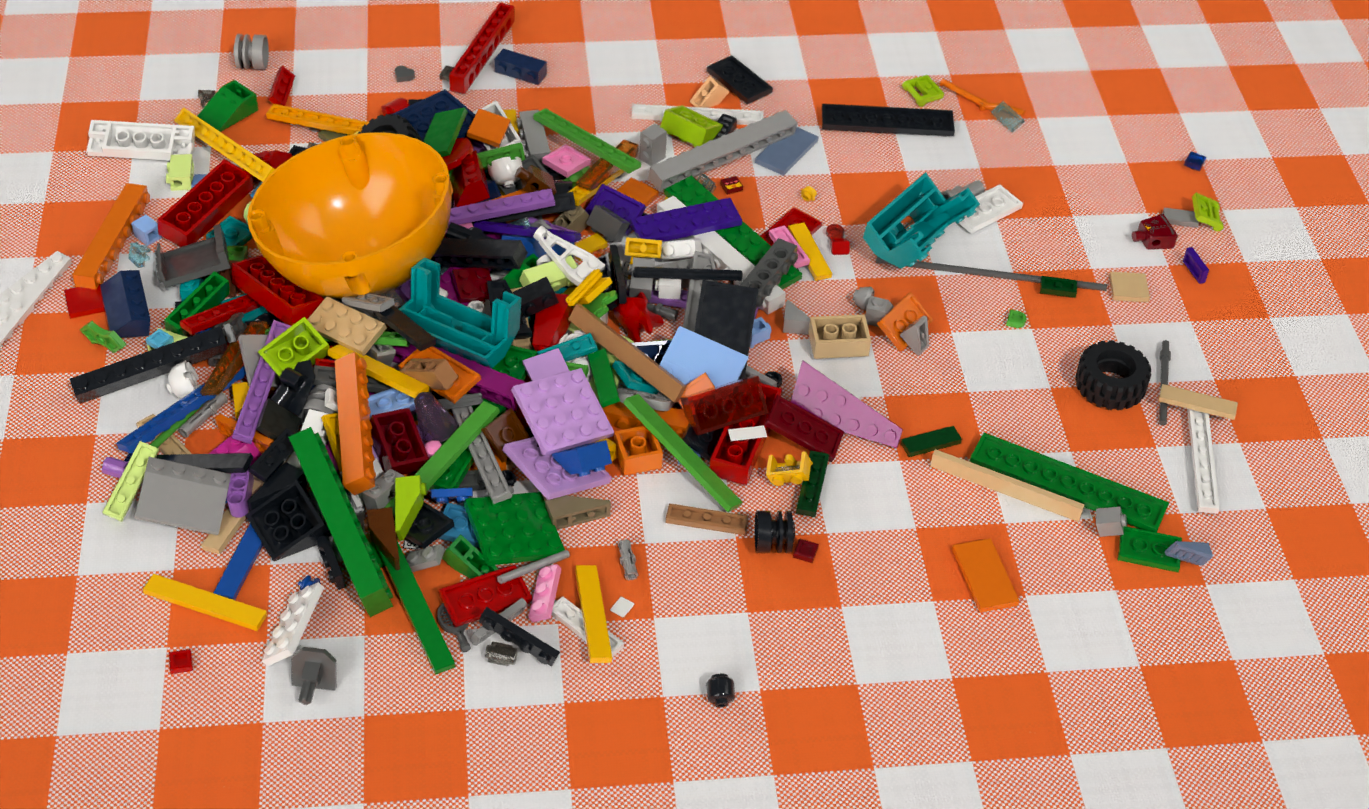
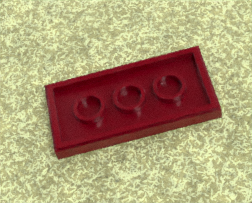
M778 394L774 398L764 424L766 427L808 450L830 454L829 462L835 459L844 431Z

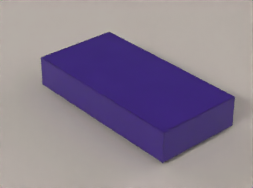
M1189 247L1186 249L1183 262L1199 284L1205 283L1209 269L1193 247Z

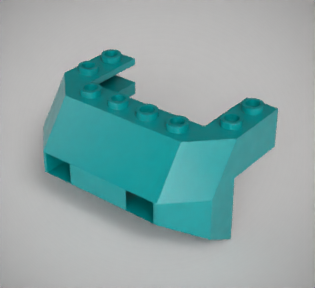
M925 172L867 222L863 239L879 258L900 269L905 266L911 267L917 263V260L922 261L928 257L927 252L932 249L931 245L935 242V237L939 238L945 233L944 229L954 222L958 224L965 219V216L969 218L976 213L975 209L980 203L969 188L946 200ZM910 215L913 220L904 227L901 221Z
M423 258L411 268V299L399 310L436 338L435 347L442 348L470 361H475L483 366L493 368L505 357L520 329L521 297L504 291L503 301L497 298L493 301L491 317L439 295L440 264Z

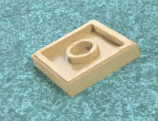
M1110 271L1109 279L1114 301L1149 302L1150 295L1145 273Z

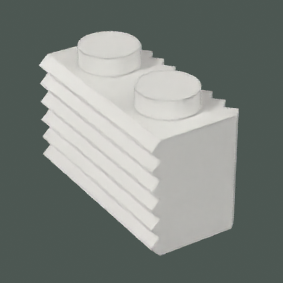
M701 239L662 242V260L693 257L695 251L702 252Z

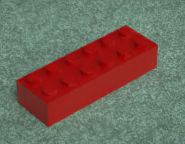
M224 159L157 219L158 234L180 247L196 243L253 190V175Z
M263 255L231 263L232 283L287 325L292 326L303 317L308 319L324 300L320 295L304 290L287 280Z
M748 379L745 380L710 459V469L719 478L747 486L767 437L731 441L728 429L763 426L774 398L777 394L782 397L781 388ZM764 425L765 430H766V433H767V436H768V433H769V431H770V428H768V427H766V426Z

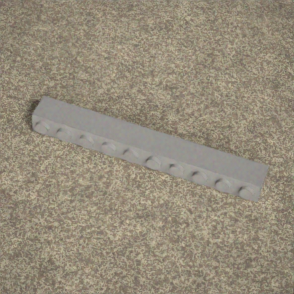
M787 110L777 112L756 123H751L744 128L737 129L718 139L710 140L706 144L696 146L687 152H682L675 157H670L661 163L652 165L648 179L659 192L664 191L665 188L689 176L696 177L794 135L798 123Z

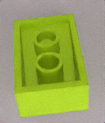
M303 317L260 349L258 353L280 377L284 369L288 367L294 369L298 362L311 360L312 365H315L316 358L323 359L326 357L330 348L325 339Z

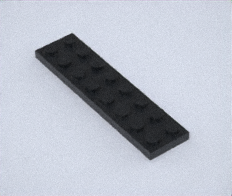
M822 104L823 130L954 136L955 133L953 110Z

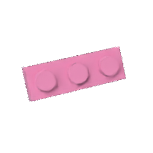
M785 225L769 230V236L774 243L780 238L797 245L798 259L795 264L792 263L796 269L809 265L810 259Z
M558 564L539 569L528 617L532 622L551 618L561 568Z

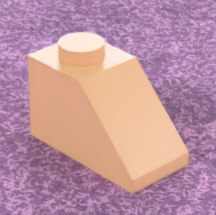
M709 76L690 102L695 107L710 108L720 104L730 91L721 82Z

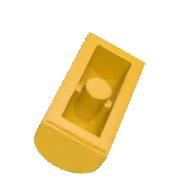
M626 237L625 255L661 258L662 240Z

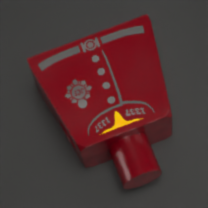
M1164 214L1142 220L1138 231L1132 232V240L1134 242L1142 241L1148 250L1173 249L1178 237Z

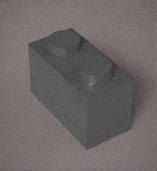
M595 205L586 222L593 232L603 234L604 239L612 243L614 241L621 242L630 225L628 221L601 205Z

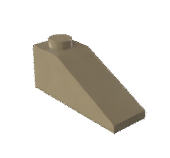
M566 495L545 500L546 510L557 530L609 517L611 512L610 500Z

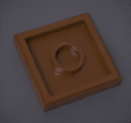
M512 408L507 409L481 429L501 462L509 459L502 451L504 444L530 438Z

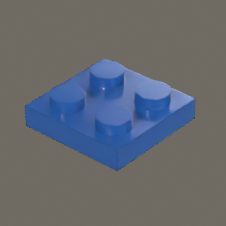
M431 489V498L436 500L437 504L449 503V500L457 499V503H464L465 499L473 498V489Z

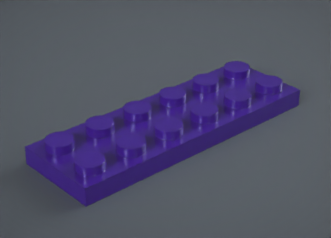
M725 198L630 218V224L637 238L662 240L664 242L742 225V218L731 198Z

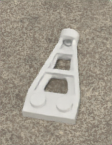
M540 226L533 235L567 279L577 287L593 270L599 269L601 272L605 268V264L594 255L550 233L543 226ZM555 244L566 249L561 256L552 249ZM569 255H574L583 262L576 269H573L567 264L565 259Z

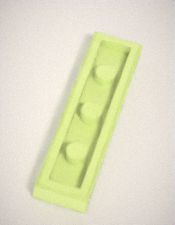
M139 441L102 512L104 515L123 522L143 483L148 458H156L159 452L158 448Z

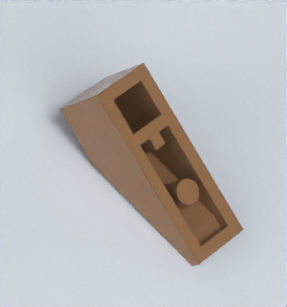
M412 358L400 370V372L437 390L451 388L454 384L453 382L458 378V375L446 359Z

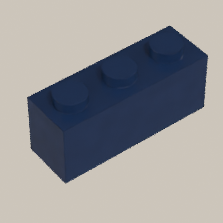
M503 48L494 59L496 73L539 85L547 75V61Z

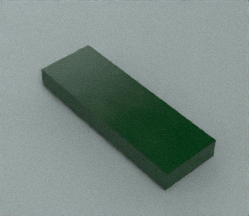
M950 426L904 438L901 440V445L908 457L934 451L935 449L939 450L961 444L962 438L955 427Z

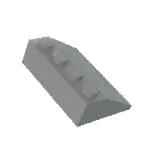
M149 457L135 519L218 535L231 474Z

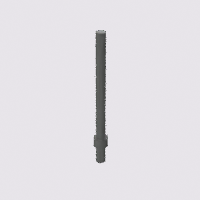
M1167 340L1162 341V350L1160 351V390L1162 384L1168 385L1171 352L1169 351V341ZM1160 402L1159 424L1162 426L1167 424V403Z

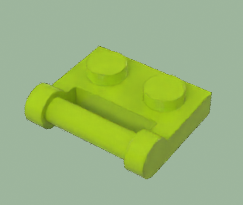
M928 75L907 80L902 84L903 89L915 98L916 103L920 107L928 102L944 97V92ZM913 87H916L923 94V96H921Z
M1195 193L1192 196L1196 220L1212 226L1214 231L1223 230L1224 226L1219 214V202Z

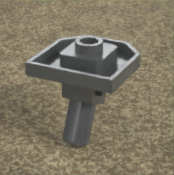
M303 647L292 656V686L302 687L299 703L303 705L311 704L315 688L335 691L337 687L336 659L326 649Z

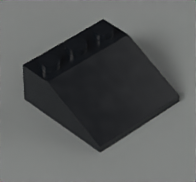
M295 480L246 514L274 562L316 546V540L320 536L328 538L332 535L318 507L298 480Z

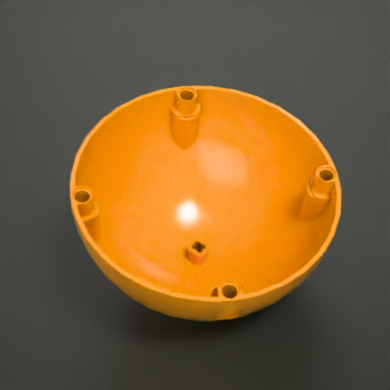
M382 132L347 135L312 146L278 166L263 181L252 198L247 216L248 227L264 258L283 277L304 290L337 299L343 297L354 298L369 293L380 295L411 279V268L423 258L431 260L439 248L448 227L453 188L446 163L441 155L430 145L402 134Z

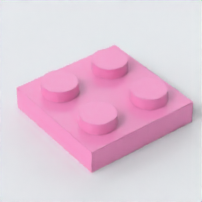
M565 144L542 157V163L568 178L590 165L591 158Z

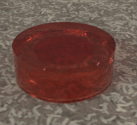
M831 224L827 227L826 236L829 239L843 237L844 228L841 225Z

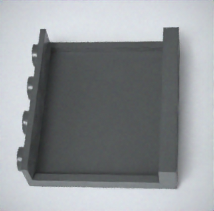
M220 224L213 226L215 237L164 253L160 243H157V250L155 251L157 258L155 259L158 272L156 273L159 282H163L165 288L212 274L214 271L219 272L230 268L227 242Z

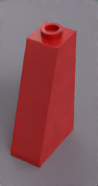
M555 293L559 303L536 313L532 341L535 351L559 344L560 339L566 334L571 323L568 319L575 307L568 306L566 302L568 294Z

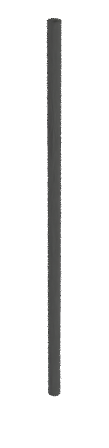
M878 256L876 257V263L892 265ZM917 261V263L911 266L914 268L1040 283L1041 276L922 261ZM1077 281V288L1106 291L1107 284Z

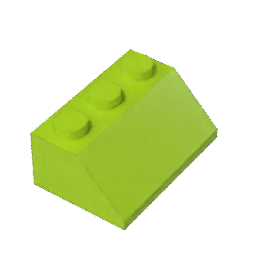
M681 105L665 110L660 127L667 131V134L679 137V140L693 144V147L713 140L723 125Z

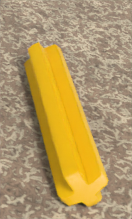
M599 269L593 270L566 298L568 306H575L602 278L603 274Z

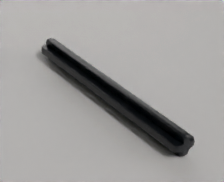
M634 267L633 276L637 278L742 281L743 272L742 270Z

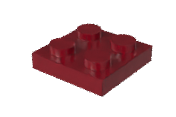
M488 268L452 269L451 274L459 303L489 299L487 281H492Z

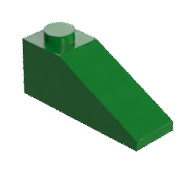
M461 534L444 551L442 557L454 570L470 579L499 570L495 565L487 566L483 554Z

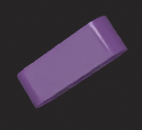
M249 468L246 473H231L227 502L230 514L236 518L245 516L249 511L247 501L251 498L254 477L249 472Z

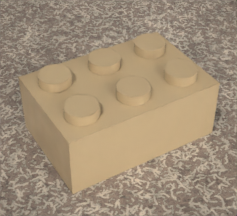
M865 314L810 317L808 334L814 359L869 356L871 338Z

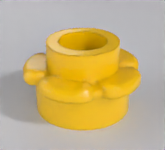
M810 186L801 189V197L805 201L815 200L817 195L815 189Z

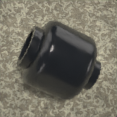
M714 674L707 681V699L710 703L715 704V707H727L728 703L735 699L734 681L727 674Z

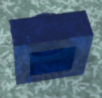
M1191 151L1185 160L1184 166L1200 171L1207 157Z

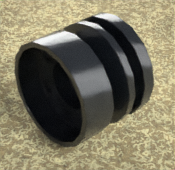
M756 510L754 525L756 553H770L772 544H775L777 553L782 552L783 544L785 553L792 552L795 541V523L792 511H785L784 520H782V512L777 511L775 520H772L769 510Z

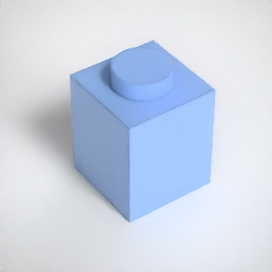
M147 215L131 223L134 236L146 246L162 238L158 234V223Z

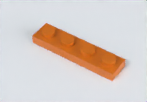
M222 414L215 417L219 432L227 437L233 435L237 422L231 417L228 418ZM255 431L252 442L259 452L263 454L274 440Z

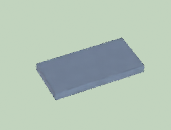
M796 127L794 135L768 145L755 158V163L784 176L818 142L819 136Z

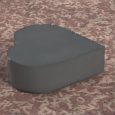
M397 66L395 68L397 82L413 80L415 78V71L407 69L406 66Z

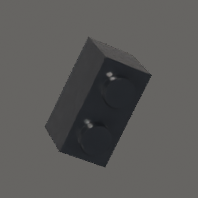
M547 276L513 292L514 295L521 297V311L525 318L559 303Z

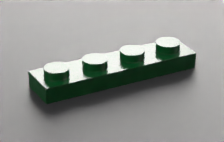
M810 450L809 458L813 464L810 467L809 481H803L796 514L816 517L830 454Z

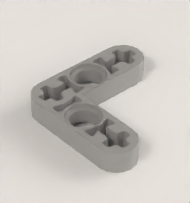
M628 388L617 389L620 402L622 403L626 398L639 394L655 410L669 411L675 404L660 391L656 395Z

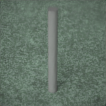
M568 550L561 551L497 577V580L500 584L569 558L570 553Z

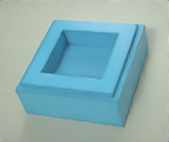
M158 329L145 339L146 344L154 349L174 342L173 336L161 329Z

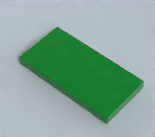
M466 108L435 113L423 142L430 145L441 157L450 155L466 117Z

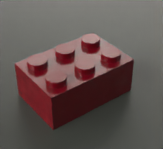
M410 408L371 416V437L384 473L389 469L402 475L419 471L429 460Z

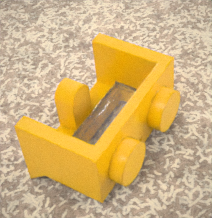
M802 452L801 461L797 462L792 455L787 454L785 456V463H778L773 455H769L766 476L771 484L776 486H782L784 483L789 482L801 484L803 481H809L810 467L813 462L806 452Z

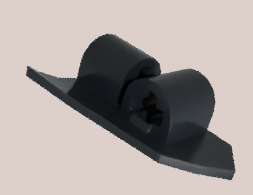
M311 360L298 362L294 369L290 367L284 369L280 376L282 384L279 385L270 399L297 416L301 415L316 378Z

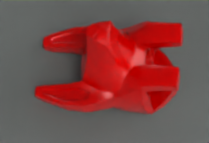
M640 292L637 297H627L626 304H619L617 299L618 306L614 308L615 318L625 328L628 338L634 343L641 342L640 332L646 331L648 334H651L654 327L663 326L664 321L661 315L647 309L648 300L643 292Z

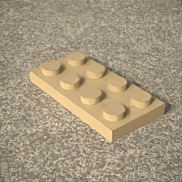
M326 297L307 319L321 336L363 356L387 329L385 323L329 297Z

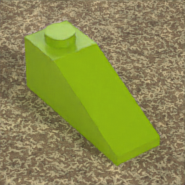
M420 475L395 478V531L399 541H404L424 503V495H427L426 483H422Z

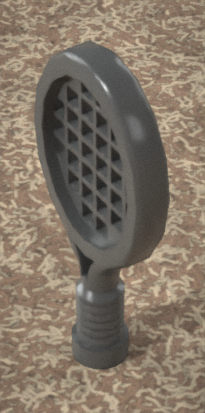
M442 603L437 611L438 624L446 632L456 635L461 651L468 652L471 646L464 635V631L469 623L455 628L452 625L453 622H451L452 620L444 603Z

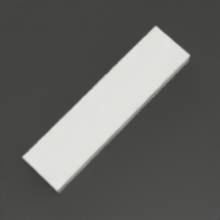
M562 596L554 603L552 616L587 642L582 610ZM608 631L613 658L624 648V643Z

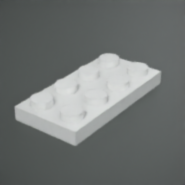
M998 185L975 196L980 203L975 209L976 213L969 218L965 216V219L959 224L972 234L1022 209L1023 203L1003 186Z
M319 582L306 586L303 590L294 592L289 597V604L280 616L281 621L272 633L273 638L264 650L265 655L262 662L267 666L294 654L324 589V586Z

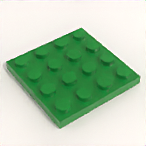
M541 492L512 494V498L493 504L490 496L467 498L464 501L465 510L487 566L538 561L565 550L557 529L552 524Z

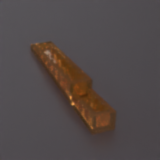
M623 140L616 147L633 158L638 156L639 145ZM600 158L576 182V186L593 191L619 171L620 168Z
M266 321L250 322L243 335H265L269 325ZM239 341L230 343L200 391L202 396L219 395L244 366Z

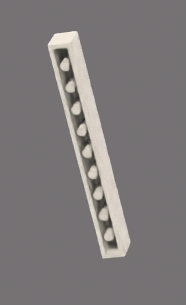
M672 196L657 204V213L686 206L675 196ZM715 231L680 238L681 240L701 239L702 252L713 255L716 269L742 270V281H733L734 285L740 286L755 267ZM775 285L770 296H766L759 309L763 310L766 314H770L785 306L786 292Z

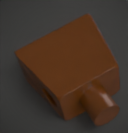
M530 165L527 170L523 167L517 169L515 175L521 179L523 189L528 193L551 189L553 195L556 193L552 175L533 165Z

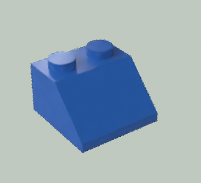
M606 440L588 443L552 454L553 458L570 475L578 474L579 477L591 474L590 470L594 472L605 470V465L612 464Z

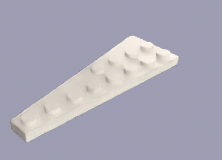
M56 251L0 294V350L3 342L12 336V331L20 326L34 310L36 302L44 298L43 294L46 290L53 287V282L56 278L61 277L72 264L70 257Z

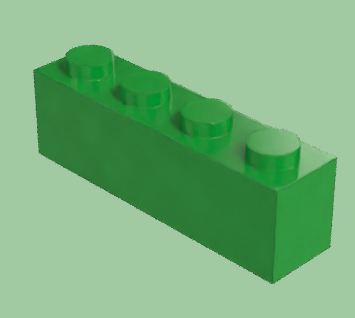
M214 271L164 319L166 330L187 336L189 333L180 327V321L218 306L230 294L229 280Z

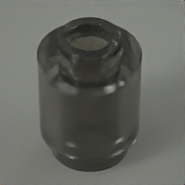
M492 641L491 645L486 647L485 658H488V663L504 666L515 665L518 648H514L510 644Z

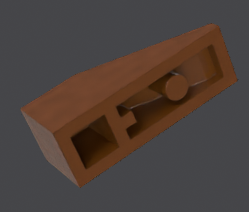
M392 507L367 510L368 518L364 519L365 531H369L371 541L393 568L400 570Z

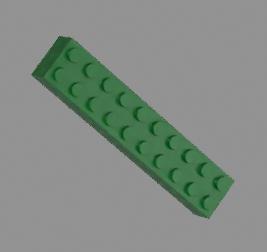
M309 427L289 436V440L368 615L372 617L393 607L390 600L393 598V594L378 565L379 563L319 433L314 434L312 428Z

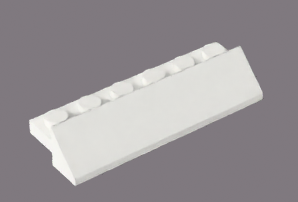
M91 120L88 132L90 138L86 150L88 156L170 161L171 155L192 154L195 152L194 126Z

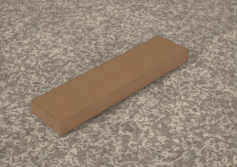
M670 503L666 515V523L739 535H745L748 522L747 515Z

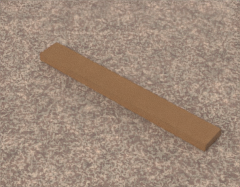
M581 304L575 305L568 319L586 334L591 333L597 343L606 348V350L674 403L679 401L686 388L685 384Z

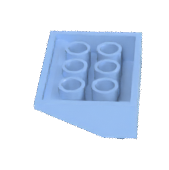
M679 326L662 358L660 366L685 385L706 372L716 389L704 396V398L726 409L749 356Z

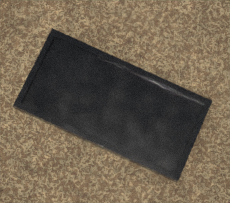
M702 280L694 332L748 356L759 288ZM747 362L730 400L736 401L744 384Z

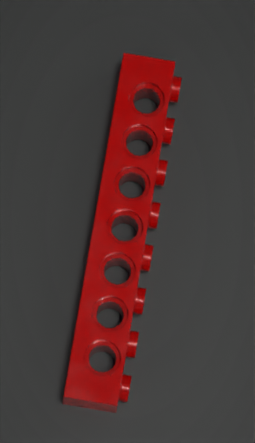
M499 3L449 74L450 91L466 94L515 22L513 5Z

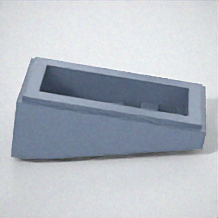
M1175 541L1165 551L1167 556L1200 566L1206 564L1213 557L1209 543Z

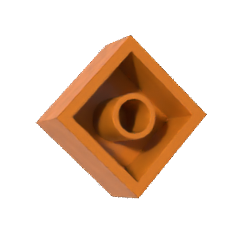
M645 426L614 431V443H616L618 460L624 476L662 468L663 451L659 441Z

